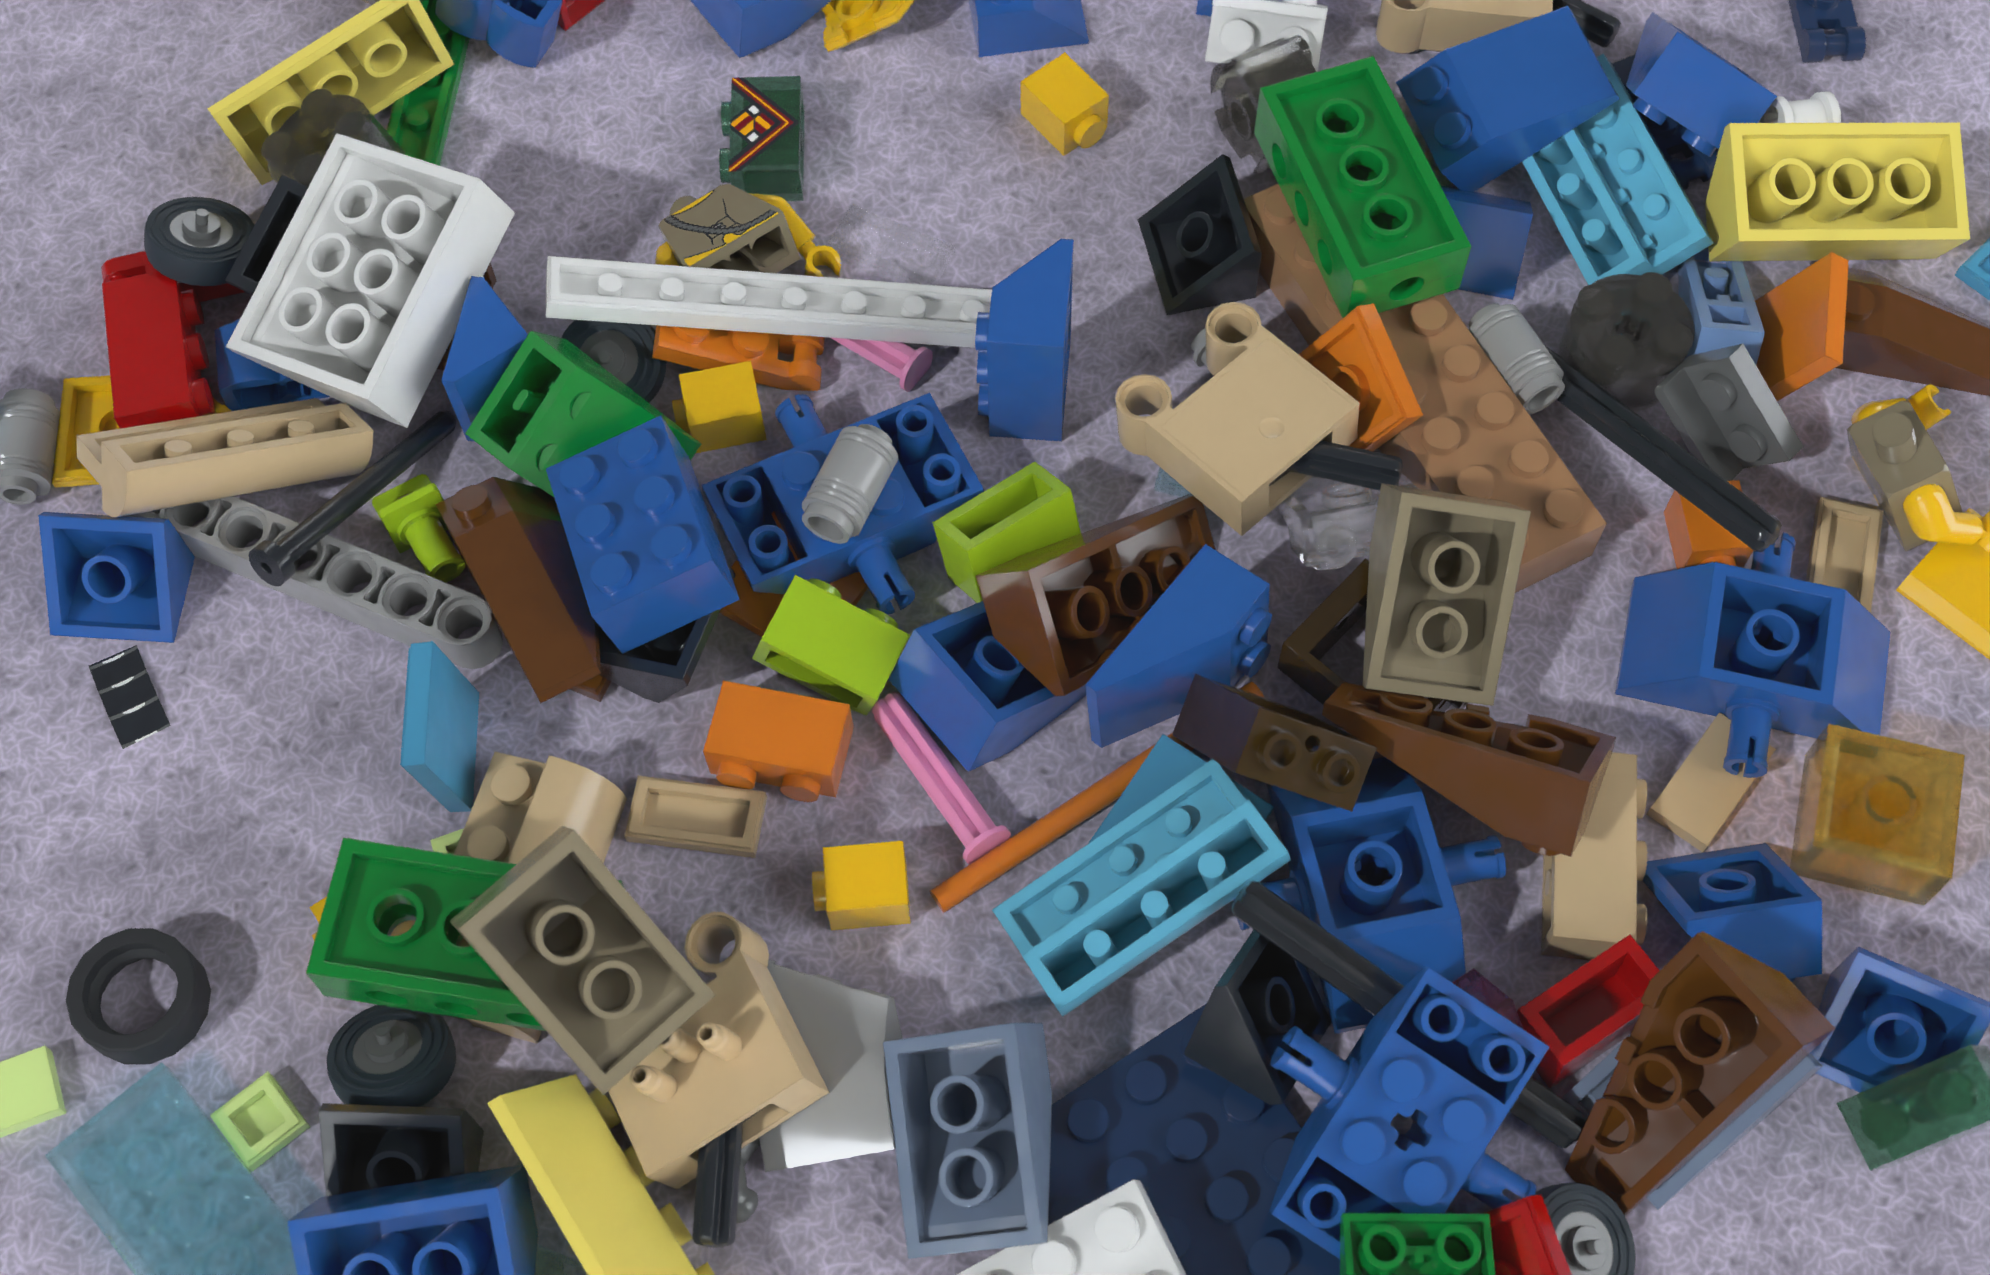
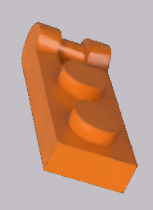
M656 325L652 358L700 370L751 361L755 383L783 390L818 391L821 386L822 369L817 364V356L822 355L824 352L825 337ZM778 352L794 354L793 361L778 360Z

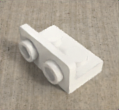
M1213 0L1205 61L1304 75L1318 71L1328 6L1317 4V0Z

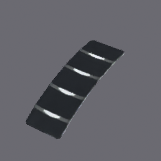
M137 645L89 665L96 688L122 749L171 726Z

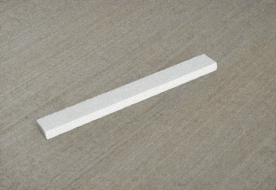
M555 256L547 257L546 318L975 348L978 312H990L992 290Z

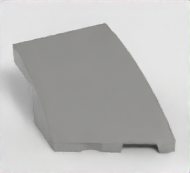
M769 959L767 968L829 1093L759 1137L765 1172L895 1149L883 1042L903 1039L894 997L866 988L858 990L843 985L840 980L820 974L809 975L775 964L776 961Z

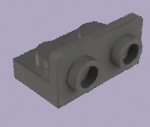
M1744 344L1690 355L1655 388V395L1691 455L1726 481H1732L1744 468L1790 461L1804 447Z

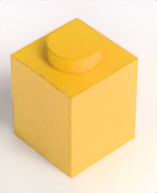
M1065 52L1020 81L1021 114L1063 156L1078 146L1083 149L1093 146L1104 135L1108 126L1109 94Z
M751 361L679 374L683 398L672 400L675 422L701 443L696 453L767 440Z
M903 840L823 847L824 871L812 872V891L815 912H827L831 931L911 924L907 866Z

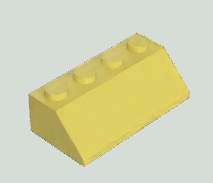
M379 0L207 109L260 184L264 185L330 144L336 133L344 135L393 104L396 100L404 97L454 65V62L420 0Z
M1960 122L1729 123L1724 128L1705 201L1707 232L1713 241V244L1708 246L1709 261L1820 260L1831 252L1847 260L1936 259L1970 240Z
M574 1074L505 1093L487 1103L587 1275H715L708 1262L694 1269L681 1247L692 1240L687 1227L671 1202L661 1209H658L645 1188L655 1180L646 1177L633 1145L624 1151L622 1150L610 1130L622 1121L606 1094L603 1095L597 1088L588 1093L577 1075Z

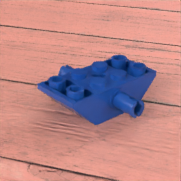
M927 393L848 425L858 427L861 424H869L883 430L892 440V446L898 453V461L859 535L850 537L849 541L843 544L824 540L812 533L802 521L804 514L802 502L843 428L827 433L808 395H795V400L800 408L798 412L795 411L789 398L784 400L776 408L775 416L778 422L782 424L794 448L701 485L702 491L753 592L785 594L795 575L805 580L814 578L830 584L855 572H860L876 601V607L879 611L887 615L895 613V609L890 602L893 598L896 600L901 611L912 603L916 593L912 586L908 584L896 560L934 544L937 541L932 522L984 492L982 484L931 394ZM773 511L783 530L777 526L774 518L772 517L771 514L773 513ZM787 538L798 558V561L795 560L790 548L788 547Z
M1784 532L1781 535L1780 547H1775L1774 543L1763 552L1753 551L1751 569L1711 562L1635 577L1631 587L1616 682V695L1711 716H1717L1719 712L1731 720L1723 768L1730 774L1737 775L1739 764L1745 763L1743 777L1757 778L1767 773V755L1771 729L1875 751L1879 747L1891 632L1847 590L1790 578L1792 555L1795 551L1796 541L1791 535Z
M1386 757L1372 760L1352 812L1267 783L1281 840L1291 859L1288 862L1290 877L1261 884L1404 986L1427 966L1468 993L1461 916L1452 886L1505 877L1506 861L1504 852L1497 854L1494 852V850L1501 848L1498 837L1491 835L1485 839L1440 847L1423 791L1407 771ZM1366 875L1368 882L1372 885L1364 883L1358 876ZM1237 919L1239 927L1242 931L1248 930L1250 928L1242 921ZM1320 978L1334 1033L1338 1034L1366 1028L1374 1015Z
M1425 966L1371 1019L1346 1060L1304 1034L1297 1026L1292 1027L1283 1037L1282 1041L1303 1054L1306 1059L1300 1061L1277 1046L1270 1062L1271 1066L1282 1070L1322 1098L1294 1141L1269 1212L1340 1259V1216L1342 1213L1445 1214L1457 1193L1462 1189L1491 1209L1514 1202L1502 1194L1504 1189L1510 1190L1520 1198L1536 1194L1537 1186L1534 1182L1524 1179L1486 1154L1485 1150L1549 1049V1046L1429 967ZM1397 1113L1405 1117L1411 1116L1413 1122L1407 1133L1398 1136L1397 1130L1390 1125L1392 1119Z

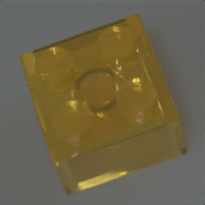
M1828 724L1805 754L1790 868L1798 876L1924 906L1953 877L1965 755Z

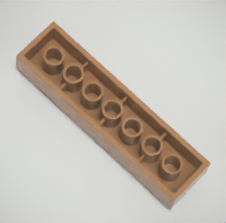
M1276 184L1244 198L1262 252L1259 273L1307 344L1311 345L1343 318L1279 184ZM1441 294L1378 313L1423 413L1422 417L1378 448L1383 454L1397 456L1402 459L1403 467L1400 481L1404 487L1504 501L1531 511L1515 593L1592 556L1607 523L1446 297Z

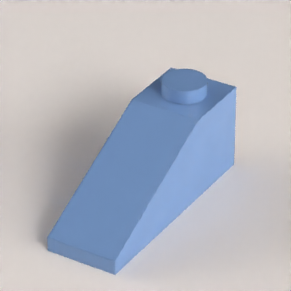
M1707 247L1678 265L1679 365L1690 355L1738 344H1744L1754 363L1757 364L1765 331L1743 262L1715 261L1726 262V264L1695 261H1709Z

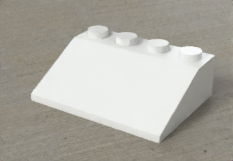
M336 133L226 347L234 353L360 411L407 428L456 331L471 276H484L515 212L480 178Z

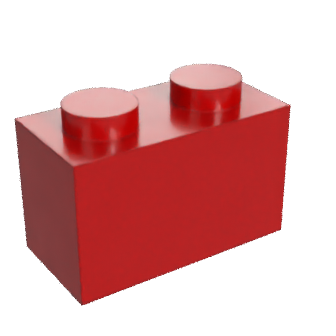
M1631 934L1518 1009L1512 1023L1549 1046V1049L1535 1070L1550 1089L1631 1034L1644 1006L1641 1003V999L1650 980L1660 971Z

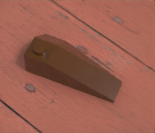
M1848 267L1843 364L1836 368L1990 396V326L1874 272Z
M491 477L479 484L464 487L455 495L437 503L436 506L459 553L491 609L496 622L540 703L601 674L598 623L591 616L555 497L539 487Z
M1190 493L1018 556L976 575L993 637L1053 695L1065 696L1086 685L1205 544L1215 550L1216 548L1204 505Z
M1345 682L1324 702L1322 710L1324 717L1351 735L1377 747L1376 751L1501 835L1521 841V844L1527 850L1545 856L1563 854L1571 857L1585 833L1616 741V737L1556 719L1528 714L1525 726L1498 722L1489 716V707L1466 704V709H1451L1446 712L1432 710L1433 704L1430 700L1423 696L1366 689L1363 685Z
M1704 931L1697 933L1650 980L1641 999V1003L1644 1006L1630 1036L1623 1039L1615 1059L1618 1060V1063L1603 1096L1595 1101L1564 1169L1576 1183L1592 1186L1608 1195L1617 1204L1624 1216L1628 1215L1785 1077L1836 1029L1782 972Z

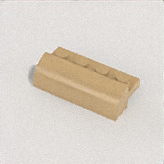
M318 398L77 435V459L102 487V510L108 516L119 517L360 474L366 469L371 458L374 430L346 403L325 406Z
M494 752L454 855L518 864L561 826L574 829L604 863L627 798L614 783L576 763L550 755L546 763ZM465 938L459 944V947L471 946ZM460 1018L468 1020L474 1027L536 1044L542 1030Z

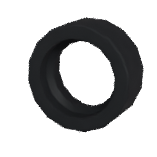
M128 928L104 937L82 956L69 978L66 1006L71 1025L90 1046L102 1055L125 1065L152 1064L175 1055L195 1038L208 1015L211 988L205 968L175 937L154 928ZM142 959H155L167 964L175 972L178 985L176 998L166 1015L152 1027L135 1034H122L112 1030L103 1020L100 1009L102 994L111 979L127 965Z

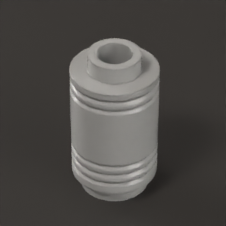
M1497 303L1490 304L1480 309L1470 319V328L1468 330L1528 414H1534L1545 409L1559 398L1565 389V384L1562 381L1564 372L1515 305L1505 304L1500 306Z
M27 388L13 389L8 391L4 398L0 400V499L5 502L29 504L36 500V496L47 495L51 490L60 412L55 407V401L44 392Z
M861 424L858 427L847 426L841 430L802 502V509L804 511L802 521L818 537L829 542L843 544L848 542L850 537H855L861 532L898 461V453L892 446V440L883 430L869 424Z

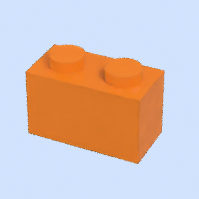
M723 680L703 749L711 774L717 775L716 778L719 782L733 788L750 790L754 788L757 782L778 786L783 795L797 801L814 802L818 800L819 795L836 798L854 729L850 704Z

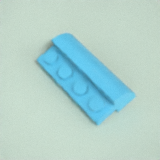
M1603 53L1597 58L1620 100L1528 157L1522 163L1592 293L1603 301L1611 302L1667 284L1663 276L1664 273L1712 245L1713 241L1641 114L1632 106L1634 102L1612 63Z
M1211 759L1002 902L992 911L1059 1013L1064 1017L1234 900L1241 889L1250 881L1260 882L1291 859L1289 852L1251 801H1246L1220 764Z

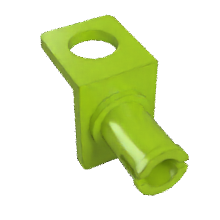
M420 474L374 497L372 505L400 554L412 548L422 564L425 574L445 583L455 579L463 572L466 566L465 562L456 551L446 532L448 528L436 506L437 503L444 499L436 484L431 483L426 474Z

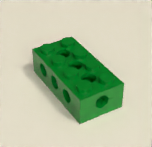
M1370 56L1260 88L1254 134L1342 318L1360 305L1375 304L1378 313L1459 289L1471 250V244L1375 57Z
M343 837L306 974L324 996L546 1031L472 946L459 947L464 937L450 922L516 864ZM416 920L411 929L404 934L391 936L393 930L402 922Z

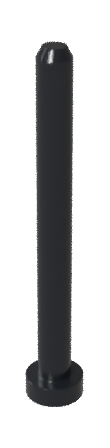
M449 411L437 412L277 543L264 540L249 552V561L257 575L272 586H281L295 574L294 562L451 434L455 430L457 423L455 416Z

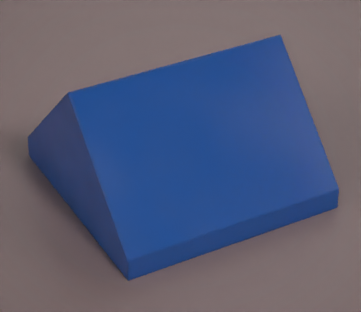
M1441 186L1471 244V250L1458 290L1513 300L1533 218L1531 203Z
M471 276L441 380L467 441H474L465 434L528 335L484 277Z
M43 512L38 515L50 635L175 642L195 556L169 519L127 516L111 517L108 515Z
M1858 946L1829 976L1818 1010L1836 1029L1810 1053L1823 1065L1815 1074L1863 1093L1880 1087L1897 1076L1935 1063L1957 1050L1972 1045L1921 1075L1864 1094L1934 1125L1990 1024V1002Z

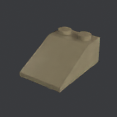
M1381 483L1369 553L1363 687L1366 689L1474 704L1494 705L1531 511L1504 501Z
M561 826L450 921L603 1095L715 996L713 991L574 829Z

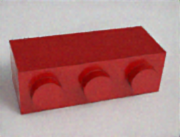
M159 271L102 283L114 419L119 428L215 413L211 389L206 378H201V370L209 368V358L201 334L196 333L195 326L204 324V316L195 289L185 291L181 282L170 279Z

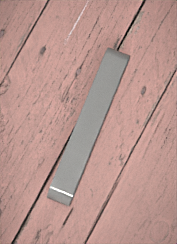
M235 496L125 515L127 517L169 519L195 557L411 646L412 643L433 641L449 660L459 667L467 669L483 668L492 663L501 652L503 646L502 633L486 601L475 594L330 535L325 536L294 562L295 574L281 586L268 584L252 568L249 561V552L264 540L277 543L300 523ZM205 518V519H204L202 522H200L199 524L193 525V524H194L196 521H198L199 519ZM260 539L253 546L244 548L249 542ZM315 560L312 563V565L307 567L306 569L296 571L302 564L306 563L307 561ZM370 582V584L360 592L350 593V591L355 586L361 583ZM421 604L425 605L415 615L404 616L411 607ZM472 627H481L480 631L471 638L458 639L463 631Z

